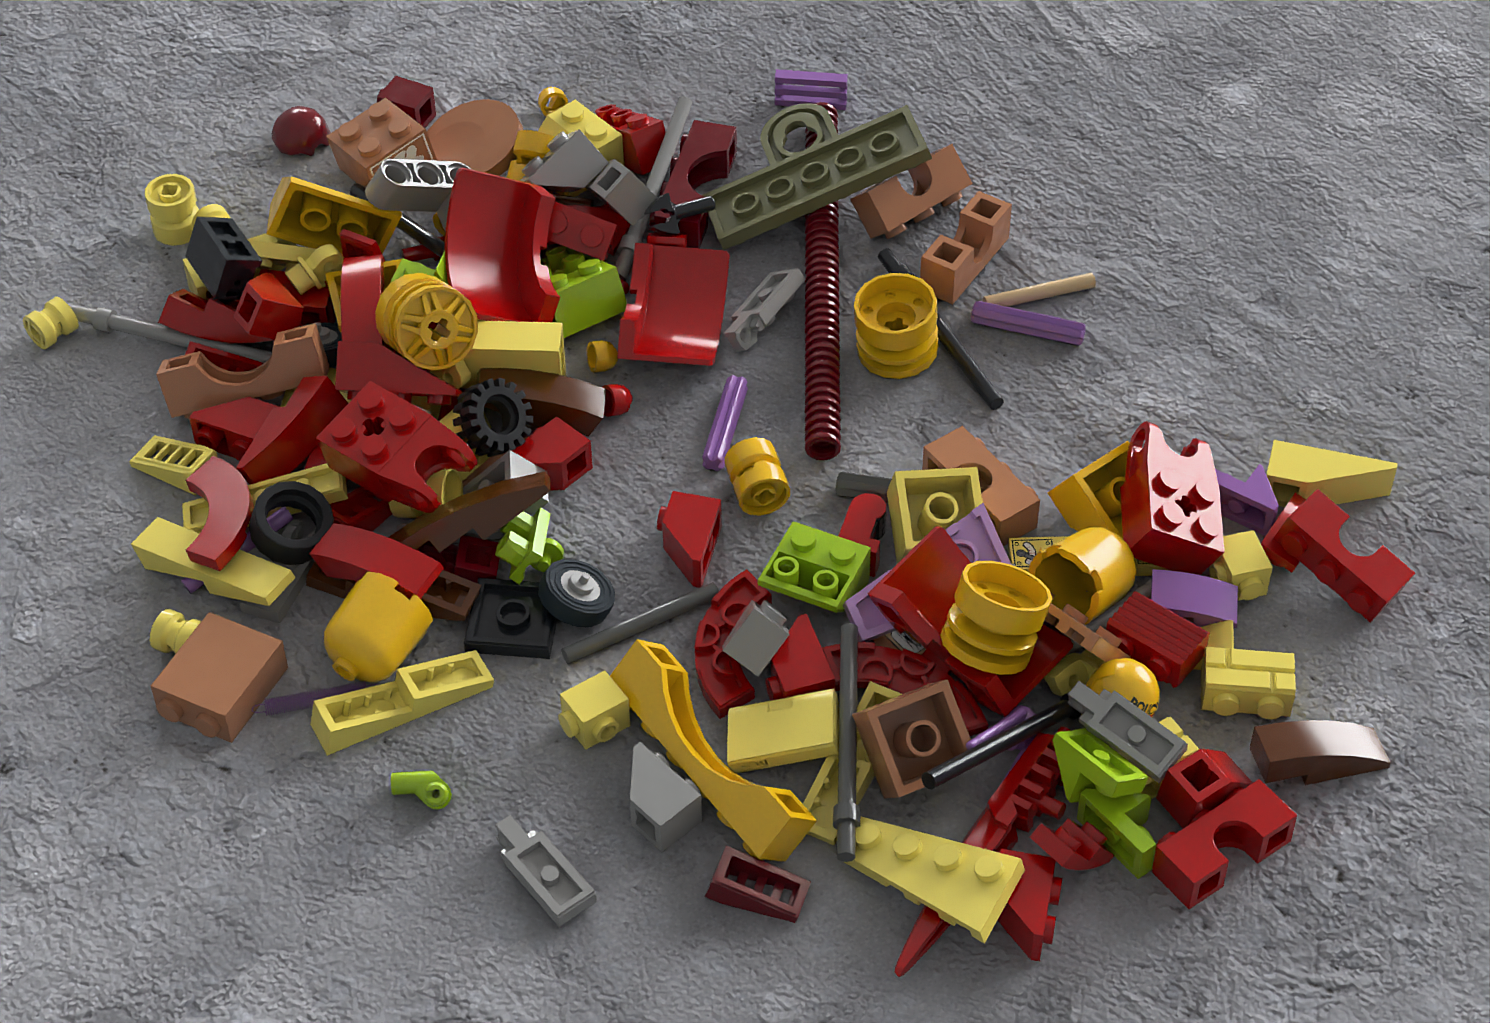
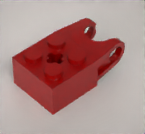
M369 381L316 437L329 468L389 503L394 500L425 513H433L441 505L437 500V494L426 484L427 480L434 473L444 469L471 472L478 464V460L471 448L440 421L372 381Z
M1148 421L1143 422L1136 429L1129 443L1125 483L1120 487L1123 540L1128 544L1135 559L1171 571L1201 575L1225 553L1219 484L1211 449L1205 441L1193 438L1192 442L1185 446L1179 455L1166 444L1163 433L1156 424Z

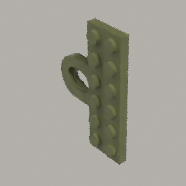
M802 103L779 111L764 125L760 141L769 161V166L702 196H712L715 200V209L708 213L723 250H726L764 232L776 229L798 217L810 214L830 203L844 199L871 185L881 183L885 179L903 171L915 168L931 160L932 157L908 105L838 135L833 121L824 107L813 103ZM807 127L809 131L817 134L815 142L803 151L789 152L784 149V145L788 140L787 134L797 128Z

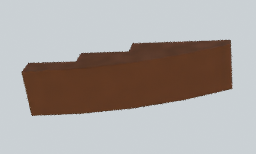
M543 471L503 480L466 493L439 506L433 513L421 515L388 538L415 550L427 541H430L439 553L472 528L484 541L549 493L550 477Z
M314 562L306 575V586L343 599L346 598L356 583L355 580L327 577L316 562ZM443 570L421 600L429 609L432 618L465 621L481 591L482 585Z

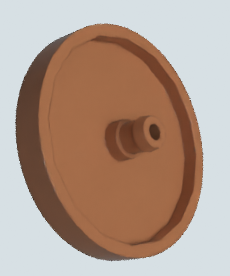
M482 99L470 101L449 110L433 123L427 134L437 161L461 162L472 170L500 176L509 169L510 162L517 159V156L513 153L516 135L518 131L524 129L515 111L510 106L497 100Z

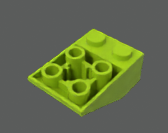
M565 246L555 247L545 253L546 257L541 259V265L548 266L551 282L555 291L560 296L552 322L563 324L564 338L625 311L627 301L616 266Z

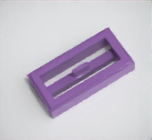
M776 69L775 105L793 106L802 103L814 104L825 102L833 105L836 110H846L848 74Z

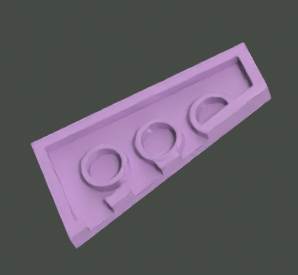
M984 503L977 506L960 521L945 529L971 563L976 561H996L1011 565ZM891 570L885 572L843 604L850 623L858 627V642H868L896 631L867 594Z

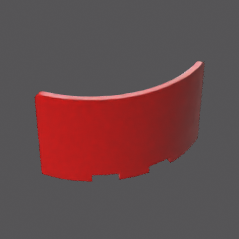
M461 167L457 170L453 182L446 221L445 261L448 285L458 290L470 300L479 320L552 322L560 296L553 287L548 266L541 265L540 249L544 250L547 248L549 223L556 198L539 185Z
M635 243L630 294L637 295L635 304H627L624 315L620 319L617 359L713 366L719 348L724 317L729 253L725 250Z
M936 526L867 594L900 635L905 630L910 632L926 649L921 654L922 656L935 662L936 666L948 675L952 672L960 678L977 702L1006 717L1073 648V643L1070 638L1057 633L1043 624L1040 631L1036 632L1038 639L1026 669L1016 674L1000 675L984 672L966 665L952 656L943 646L940 635L947 621L948 612L952 605L956 603L954 595L962 572L971 562L955 544L947 531L942 527Z

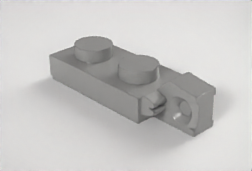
M800 269L770 272L731 316L734 322L725 331L724 335L728 338L735 352L746 351L757 342V332L772 324L776 319L775 315L783 305L794 299L796 290L806 280Z
M1078 681L1068 693V704L1082 714L1079 722L1086 727V730L1105 742L1158 783L1163 780L1167 769L1174 766L1187 750L1188 744L1115 690L1110 693L1104 689L1098 695Z
M511 815L495 824L498 832L496 838L504 848L500 851V856L504 860L505 865L559 927L597 902L595 890L542 831L537 833L535 830L526 833Z

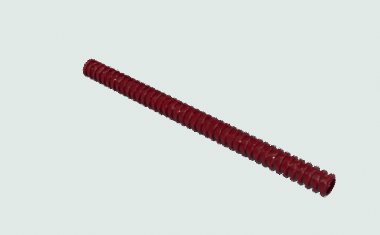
M825 102L814 103L828 111L838 133V113L836 108ZM806 127L805 148L807 149L815 142L817 134L809 131ZM838 200L805 215L804 449L811 458L823 461L836 457L841 450Z

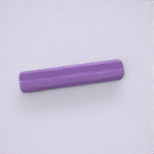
M976 301L971 312V322L974 324L1076 346L1082 344L1086 331L1085 324L1081 322L983 301Z
M731 375L726 380L702 456L703 467L707 470L720 471L724 468V457L730 448L748 390L747 380L743 376L736 377Z

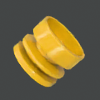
M424 273L406 274L391 282L380 295L375 311L376 327L383 341L415 366L432 371L447 369L462 361L473 348L478 333L477 314L470 300L437 277ZM431 322L438 323L434 330L428 328Z
M889 273L877 276L864 283L856 293L854 301V320L857 328L856 349L861 364L871 373L884 378H907L926 370L936 359L938 351L937 298L933 288L923 279L910 274Z
M976 561L968 564L962 572L954 595L956 603L950 608L947 621L940 635L943 646L952 656L964 664L984 672L1003 675L1016 674L1025 670L1038 639L1036 632L1040 631L1052 601L1050 590L1037 577L1010 564L996 561Z

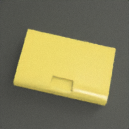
M834 688L729 708L727 762L734 773L839 755V701Z

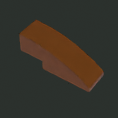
M481 368L477 373L476 384L492 378L493 380L502 378L505 379V384L513 382L517 385L514 393L523 390L526 396L521 401L523 404L528 402L531 404L532 409L526 411V416H533V423L529 424L533 427L539 428L544 426L557 416L579 433L589 437L604 418L606 389L591 383L559 374L527 369ZM486 403L484 406L486 408L499 412V410L491 403Z
M1303 720L1255 726L1250 743V751L1265 784L1301 776L1304 784L1310 785L1387 769L1391 764L1374 728L1356 723L1330 720Z

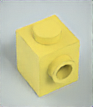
M1251 530L1223 536L1225 553L1209 567L1210 578L1238 586V601L1252 600L1259 596L1267 595L1273 567L1255 531Z
M605 670L560 693L562 711L558 715L560 725L566 735L570 738L575 736L585 750L599 742H606L612 739L618 732L630 726L629 699Z

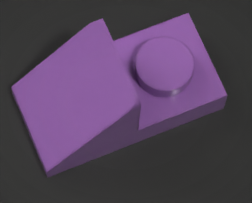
M1259 464L1246 482L1215 469L1219 484L1221 515L1265 536L1276 521L1279 504L1263 466Z

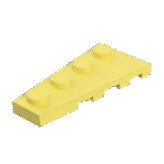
M860 816V827H856L855 859L844 862L886 887L891 885L902 891L906 899L918 906L921 903L938 913L939 918L953 926L959 924L970 931L972 937L984 944L1025 871L1021 858Z

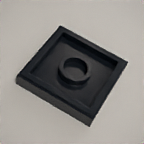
M478 578L477 583L482 585L471 608L464 639L465 652L477 650L479 654L550 659L557 618L549 613L538 595L540 582L522 581L518 584L513 580Z

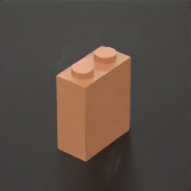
M209 612L151 684L158 713L168 721H179L192 726L207 737L214 738L216 736L232 743L255 713L253 711L258 709L260 706L258 704L265 700L288 669L283 641Z

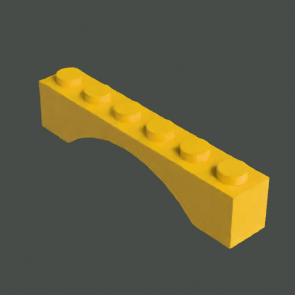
M636 639L610 677L629 699V709L634 711L643 721L641 723L643 730L651 737L659 740L665 747L667 758L675 766L687 773L692 782L699 788L702 797L709 799L718 810L716 815L719 820L727 827L734 829L744 841L742 843L743 848L748 854L762 861L775 860L785 862L817 820L791 790L751 783L734 773L724 764L705 740L696 720L690 697L688 672L664 645Z

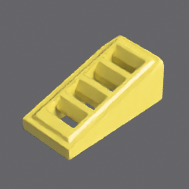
M154 435L129 462L131 467L196 496V493L189 490L185 480L212 456H218L215 450L202 445ZM158 450L159 452L151 459L150 457ZM166 455H170L165 462L162 461Z

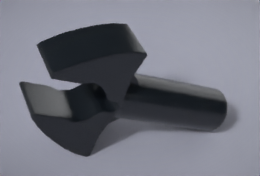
M666 193L655 199L644 214H650L658 210L669 213L670 217L666 218L664 223L648 228L659 234L676 235L680 233L678 223L681 219L713 211L716 204L712 196H707L676 205L671 202L669 193Z

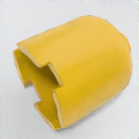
M1088 527L1037 553L1029 564L1028 572L1040 579L1050 592L1056 595L1051 602L1062 610L1068 603L1088 617L1086 625L1126 596L1134 585L1136 565L1131 549L1118 534L1103 527Z
M366 572L363 578L355 583L327 624L324 631V647L329 658L334 663L332 665L334 671L346 680L354 681V679L376 683L389 678L424 637L433 621L429 609L417 595H413L409 600L402 593L395 590L394 588L397 586L398 581L381 573Z

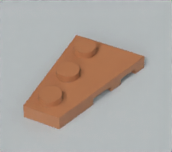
M1051 593L1052 600H1053L1054 597L1056 596V595H1054L1053 593ZM1068 603L1062 610L1054 604H1050L1045 621L1054 625L1056 629L1079 643L1089 652L1105 662L1119 658H1130L1129 655L1117 648L1122 642L1121 639L1102 626H1099L1096 632L1086 627L1084 624L1088 617Z

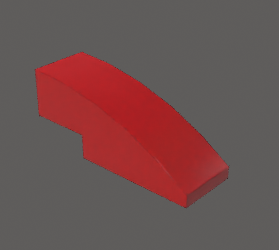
M185 289L176 291L168 296L158 323L181 333L207 340L228 343L273 341V339L249 335L233 318L240 300L224 302L211 297L207 301Z
M327 375L303 377L286 406L274 407L236 467L249 485L290 474L318 445L316 437L348 404L347 400L340 391L335 390V385Z
M333 523L309 553L327 577L355 580L357 582L363 578L366 572L381 573L398 581L394 589L410 599L413 595H417L421 599L444 569L440 562L396 540L375 532Z

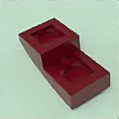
M463 535L460 537L459 545L451 544L440 553L430 541H427L417 549L440 562L444 567V571L477 583L478 578L496 579L500 559L495 556L498 542L483 541L479 538Z

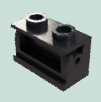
M196 218L185 257L214 299L224 302L240 300L246 283L253 279L256 268L261 267L262 259L233 218Z

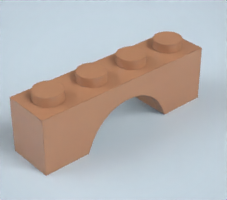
M314 323L277 332L270 358L258 368L250 371L233 372L224 370L210 362L199 351L162 360L156 375L171 418L184 415L185 418L189 419V416L194 411L245 397H261L262 400L274 399L281 396L285 390L297 388L303 377L328 375L330 366L317 325Z

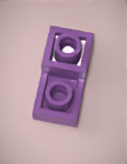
M1152 570L1151 600L1181 617H1192L1193 624L1197 626L1233 620V628H1237L1238 586L1196 574L1169 570Z

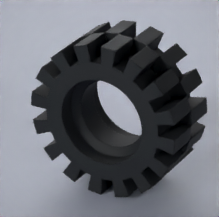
M492 378L467 388L466 392L460 394L457 398L461 403L454 405L453 413L460 414V417L453 419V425H461L462 431L456 434L461 439H468L466 444L471 449L476 448V455L483 456L487 454V457H494L521 446L525 442L523 438L530 436L532 429L526 427V425L533 423V416H526V411L532 409L530 402L522 403L521 399L526 396L523 390L514 393L517 385L513 382L505 384V379L498 378L493 380ZM486 403L493 404L501 414L502 429L499 433L492 431L486 424L484 419V406Z

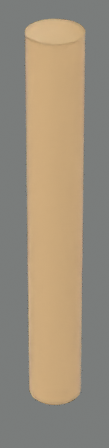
M1087 273L984 296L983 302L1010 307L1094 288L1096 281L1093 273Z

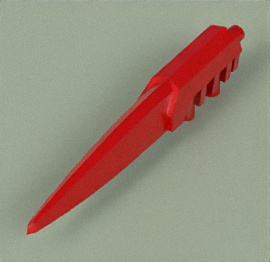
M1060 727L1057 732L1070 731V729ZM1037 734L988 800L986 808L961 843L1000 853V849L1012 850L1018 842L1016 828L1028 833L1030 832L1035 815L1040 817L1044 813L1058 820L1062 818L1066 810V803L1054 798L1056 796L1055 787L1057 785L1063 786L1053 744L1055 734ZM924 905L896 963L894 973L898 977L905 975L951 924L939 918L936 911Z

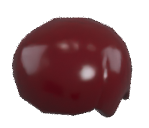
M295 106L284 111L276 119L272 129V140L283 154L293 156L302 153L313 156L319 144L329 145L326 136L331 132L324 118L315 109Z

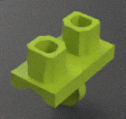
M541 507L533 516L523 511L500 529L505 535L496 548L495 556L511 565L509 578L518 584L524 580L525 570L529 565L538 571L545 572L553 562L564 559L562 545L556 540L546 538L551 513Z

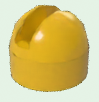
M549 86L543 89L538 97V105L544 116L568 104V99L564 92L557 87ZM551 97L550 103H549V107H547V106H546V105H547V102H548L549 98Z
M599 340L588 343L587 362L591 372H605L611 370L617 364L618 352L610 342Z

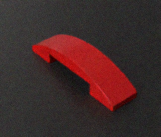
M383 255L343 258L341 273L342 341L371 342L384 345V341L376 327L375 314L380 295L384 292Z

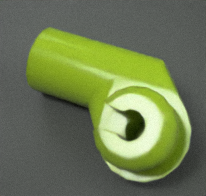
M434 771L391 773L392 795L415 794L424 804L436 810L446 807L451 800L452 793L450 787Z

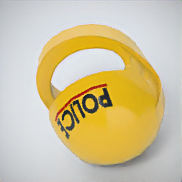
M1119 658L1104 662L1092 673L1085 684L1098 695L1104 689L1110 693L1115 690L1151 717L1154 716L1157 710L1160 690L1156 677L1144 664L1131 658Z

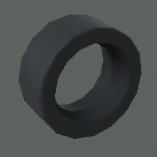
M296 481L278 482L267 487L256 500L249 523L251 540L258 551L272 561L285 565L304 564L313 560L309 553L333 525L332 508L324 495L310 485ZM277 507L299 509L310 516L316 525L315 533L306 539L293 540L283 537L272 530L266 520L268 512Z

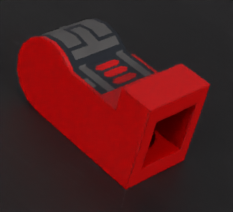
M865 493L856 496L850 503L838 536L871 547L870 576L875 577L880 563L879 539L885 534L887 505L880 496Z

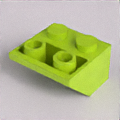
M793 521L758 578V586L836 613L844 612L843 604L845 601L865 588L869 582L871 547Z

